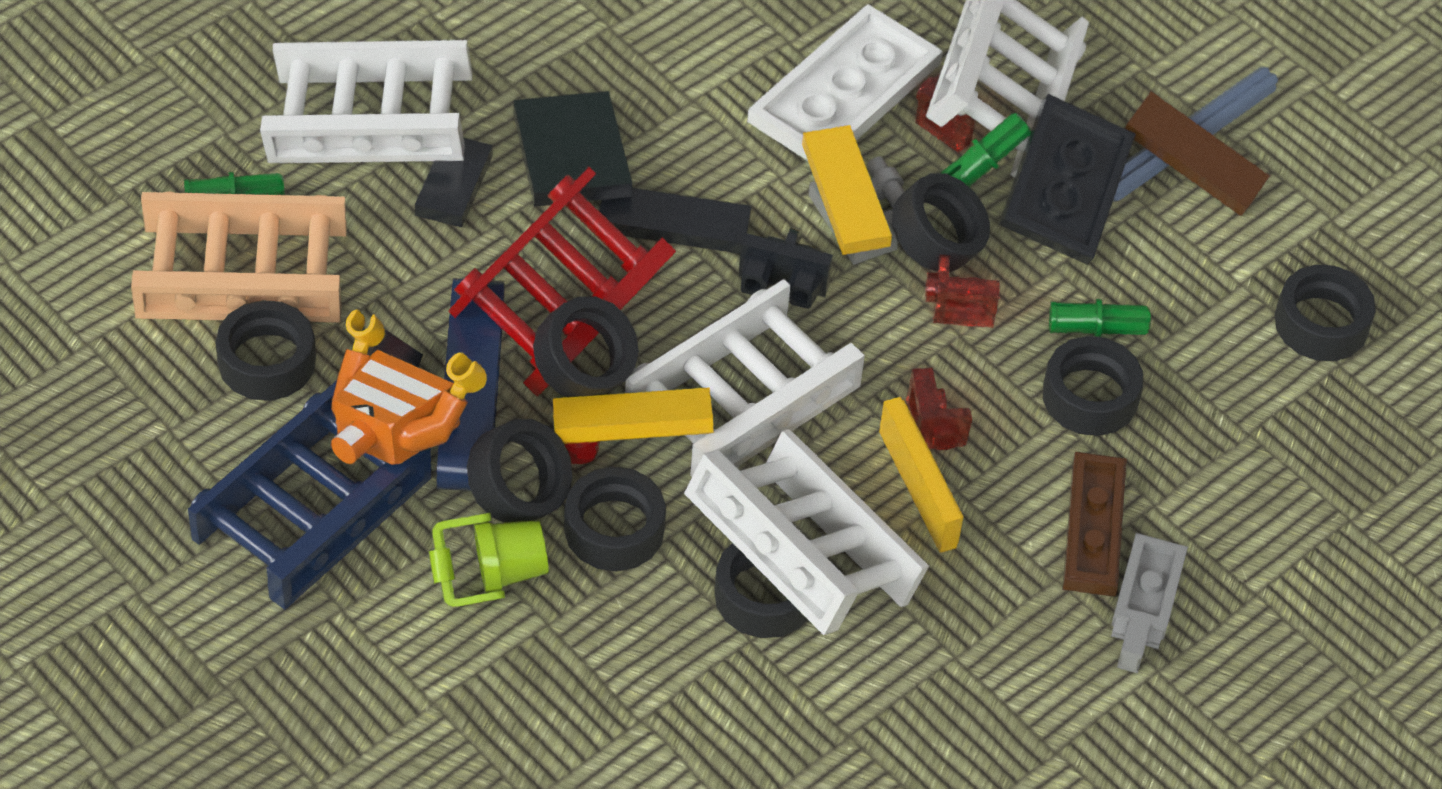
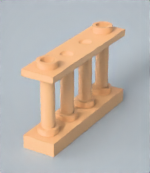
M170 191L142 192L141 203L145 232H156L152 271L133 270L131 289L136 319L224 320L229 313L244 304L264 300L283 302L298 309L310 322L341 323L340 275L326 274L329 236L346 237L347 233L345 197L326 195L175 193ZM177 233L207 234L204 272L173 271ZM228 234L258 235L255 273L224 272ZM279 235L309 236L306 274L275 273Z

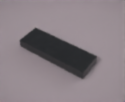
M633 188L632 197L601 200L599 211L626 237L659 241L663 238L672 244L740 254L742 240L745 233L748 234L752 206Z

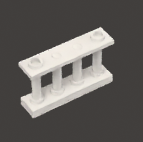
M966 0L926 117L942 127L957 114L960 116L967 114L992 131L1006 117L977 98L978 92L975 90V87L979 80L1029 115L1027 125L1032 130L1041 101L1047 94L1065 101L1076 63L1086 49V43L1083 40L1089 21L1081 17L1065 31L1061 32L1017 0ZM1000 13L1051 48L1046 62L1000 30L1001 24L997 22ZM989 46L1040 81L1036 96L989 64L990 58L986 56ZM1029 137L1016 147L1018 152L1010 174L1013 177L1016 176Z
M467 40L273 43L272 51L280 83H288L283 115L262 116L260 132L268 163L464 160L465 144L459 113H449L453 81H472V67ZM404 81H433L430 113L401 114ZM336 82L332 115H303L308 83ZM356 82H385L381 114H352Z
M784 279L767 290L761 289L755 292L745 304L651 363H643L637 366L626 379L625 393L673 390L685 381L693 378L702 388L710 387V396L733 417L732 420L718 429H714V433L685 435L693 443L691 477L703 454L719 450L737 468L775 443L783 430H795L861 385L865 355L852 343H849L835 353H825L787 316L790 284ZM771 328L811 369L797 378H787L749 341ZM729 353H732L772 394L756 404H748L710 366Z
M790 429L781 432L765 464L739 471L719 450L703 454L684 493L823 635L837 631L840 628L856 596L863 592L881 587L900 607L908 605L929 567ZM776 483L793 500L773 505L757 488ZM811 517L827 535L808 540L792 522ZM845 551L863 570L844 576L827 557Z

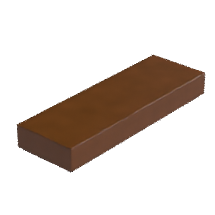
M1152 91L1124 127V129L1135 133L1134 141L1240 216L1244 214L1270 177V175Z
M1075 452L1062 590L1116 596L1119 579L1127 458Z

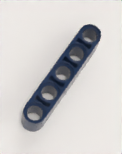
M453 278L450 308L461 297L454 289L463 279ZM493 280L488 287L504 302L505 281ZM473 301L456 318L451 314L449 316L444 379L455 383L447 375L446 369L449 360L455 354L461 352L472 363L476 361L484 368L487 381L481 390L475 393L467 392L464 399L468 403L459 418L460 425L453 430L447 442L438 446L437 489L471 491L467 474L470 450L482 434L495 428L502 328Z

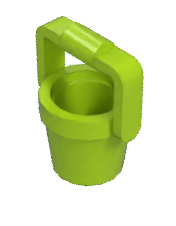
M485 513L436 523L432 529L434 550L428 552L434 583H441L444 602L451 607H459L506 598L502 587L548 574V559L539 520L491 524V513ZM473 524L478 563L486 593L455 599L452 580H455L450 547L446 548L443 529Z

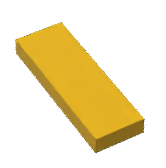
M846 125L804 132L802 146L842 255L891 247L892 234L851 126Z
M710 387L553 398L554 432L562 439L564 444L714 433Z
M900 396L886 400L883 403L879 433L939 553L956 549L959 543L963 515L904 399L902 400Z

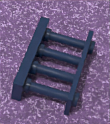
M336 381L324 392L311 396L305 403L302 411L211 489L207 488L201 491L188 508L191 539L200 545L217 529H220L268 566L266 570L269 599L284 610L431 479V448L422 450L403 463L391 465L365 453L363 456L379 468L364 482L358 481L356 483L310 450L329 432L335 436L338 435L336 418L331 409ZM292 464H295L340 497L342 501L328 514L317 515L273 481ZM257 496L306 533L292 546L281 549L237 516L236 513Z

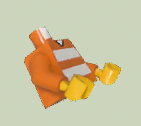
M354 310L347 317L346 329L355 341L352 350L346 349L331 405L332 412L336 418L338 435L331 441L335 455L344 463L353 464L367 453L391 465L403 463L422 450L447 442L453 430L460 425L459 418L468 403L464 399L467 392L475 393L485 386L487 375L484 368L476 361L472 363L464 353H457L449 360L446 369L447 375L455 382L452 383L380 350H376L369 356L367 355L369 347L376 346L383 340L385 329L382 322L373 314L370 325L362 331L365 317L359 310Z

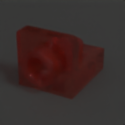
M940 74L936 77L931 76L922 83L917 92L916 100L918 105L915 123L960 153L972 143L975 120L967 114L963 116L957 114L941 127L927 118L926 114Z
M939 254L936 273L927 272L925 286V302L934 303L933 323L994 328L999 301L1000 281L976 277H949V255Z
M933 368L912 369L906 399L907 407L928 448L949 450L954 447L966 446L972 423L971 409H947L944 388L936 387Z

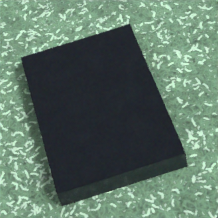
M609 91L513 100V115L534 207L552 205L554 202L547 195L567 175L576 180L588 167L596 173L580 192L588 201L633 196V183Z
M1047 94L1041 101L999 225L1088 265L1094 259L1135 133L1053 95Z

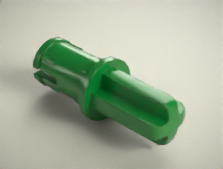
M1013 113L980 141L976 138L973 139L974 145L940 173L955 177L964 182L968 187H971L993 167L997 171L1000 168L998 162L1027 139L1031 134V129L1020 115Z
M230 171L229 176L207 179H184L185 193L285 195L284 178L280 173L234 177V171Z
M1096 299L1095 303L1050 301L1049 334L1083 333L1094 334V337H1101V334L1145 335L1150 329L1151 312L1150 308L1146 305L1102 304V299Z

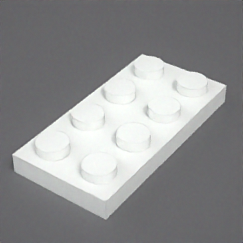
M867 4L748 109L747 122L807 160L802 146L804 132L850 125L855 139L858 140L941 64L943 51Z

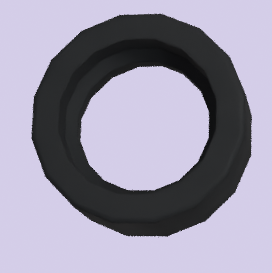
M930 173L920 178L899 196L893 206L892 225L897 240L912 259L921 266L935 272H953L961 268L984 249L990 238V221L985 206L970 187L948 174ZM924 203L937 207L949 218L955 227L958 243L944 238L934 229L927 219Z
M1319 264L1301 268L1288 277L1283 286L1275 311L1276 330L1286 345L1305 357L1318 361H1337L1348 358L1364 346L1376 313L1375 298L1366 282L1351 271L1335 265ZM1310 298L1327 299L1345 308L1352 316L1354 322L1339 328L1324 327L1311 322L1303 316L1296 304Z
M596 296L576 297L555 309L537 328L533 344L535 363L544 381L557 393L566 397L606 395L623 384L633 372L639 353L637 335L628 317L613 303ZM572 321L583 322L592 326L602 335L610 354V366L604 374L593 377L580 372L570 363L563 350L561 339L562 330L568 323Z
M264 300L244 304L229 313L218 328L216 352L222 380L234 392L242 396L265 401L288 397L303 388L314 373L316 347L311 323L298 309L283 302ZM263 335L281 336L292 341L297 347L292 357L282 363L271 366L251 365L240 360L235 353L244 342Z
M1093 336L1071 339L1056 348L1048 361L1043 383V402L1049 415L1062 427L1071 431L1093 436L1114 433L1129 424L1138 409L1143 389V370L1136 356L1126 347L1115 341ZM1076 371H1098L1116 381L1122 389V395L1116 399L1104 402L1088 401L1074 395L1065 386L1063 378Z
M514 419L482 434L472 446L467 463L469 487L477 504L486 513H491L492 518L503 523L533 521L559 509L567 498L573 478L571 457L562 439L549 426L534 419ZM508 442H515L523 446L532 455L538 467L539 489L536 498L530 502L517 498L508 489L501 475L500 456L504 444Z
M615 466L601 468L579 478L568 492L565 505L564 532L569 548L581 561L602 570L622 571L633 569L652 559L662 545L665 530L666 504L662 491L648 476L629 468ZM619 501L639 508L647 519L646 525L632 535L612 537L601 535L590 529L583 518L584 513L598 503Z
M731 543L721 554L715 577L716 607L724 620L739 632L758 638L782 637L798 630L808 619L789 600L775 604H762L749 600L737 591L734 583L735 578L741 572L756 566Z

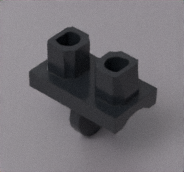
M791 226L786 240L773 236L764 238L745 233L741 243L738 276H741L740 290L742 293L753 295L761 289L767 290L769 284L775 285L784 279L790 284L789 303L809 309L817 296L826 297L830 283L829 274L833 255L817 251V247L801 244L802 229Z

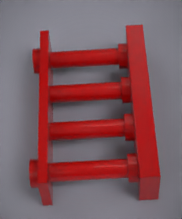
M590 167L576 180L567 175L547 195L554 203L483 274L474 268L457 285L454 291L461 297L448 311L456 318L473 301L532 357L529 362L536 369L523 384L537 397L549 384L544 381L535 363L533 344L536 332L506 305L488 285L505 269L549 313H552L563 303L568 302L519 255L536 238L593 293L592 296L611 302L621 310L677 252L663 238L649 251L642 245L637 248L580 193L596 175ZM565 207L623 262L620 267L627 274L619 282L612 276L607 279L550 224ZM572 321L562 330L567 336L562 341V346L570 363L599 334L592 326L580 321Z

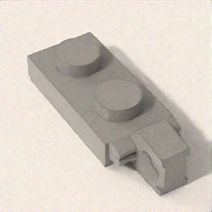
M1136 533L1111 624L1113 626L1111 636L1124 640L1117 668L1138 673L1145 646L1159 649L1160 641L1164 640L1187 546Z

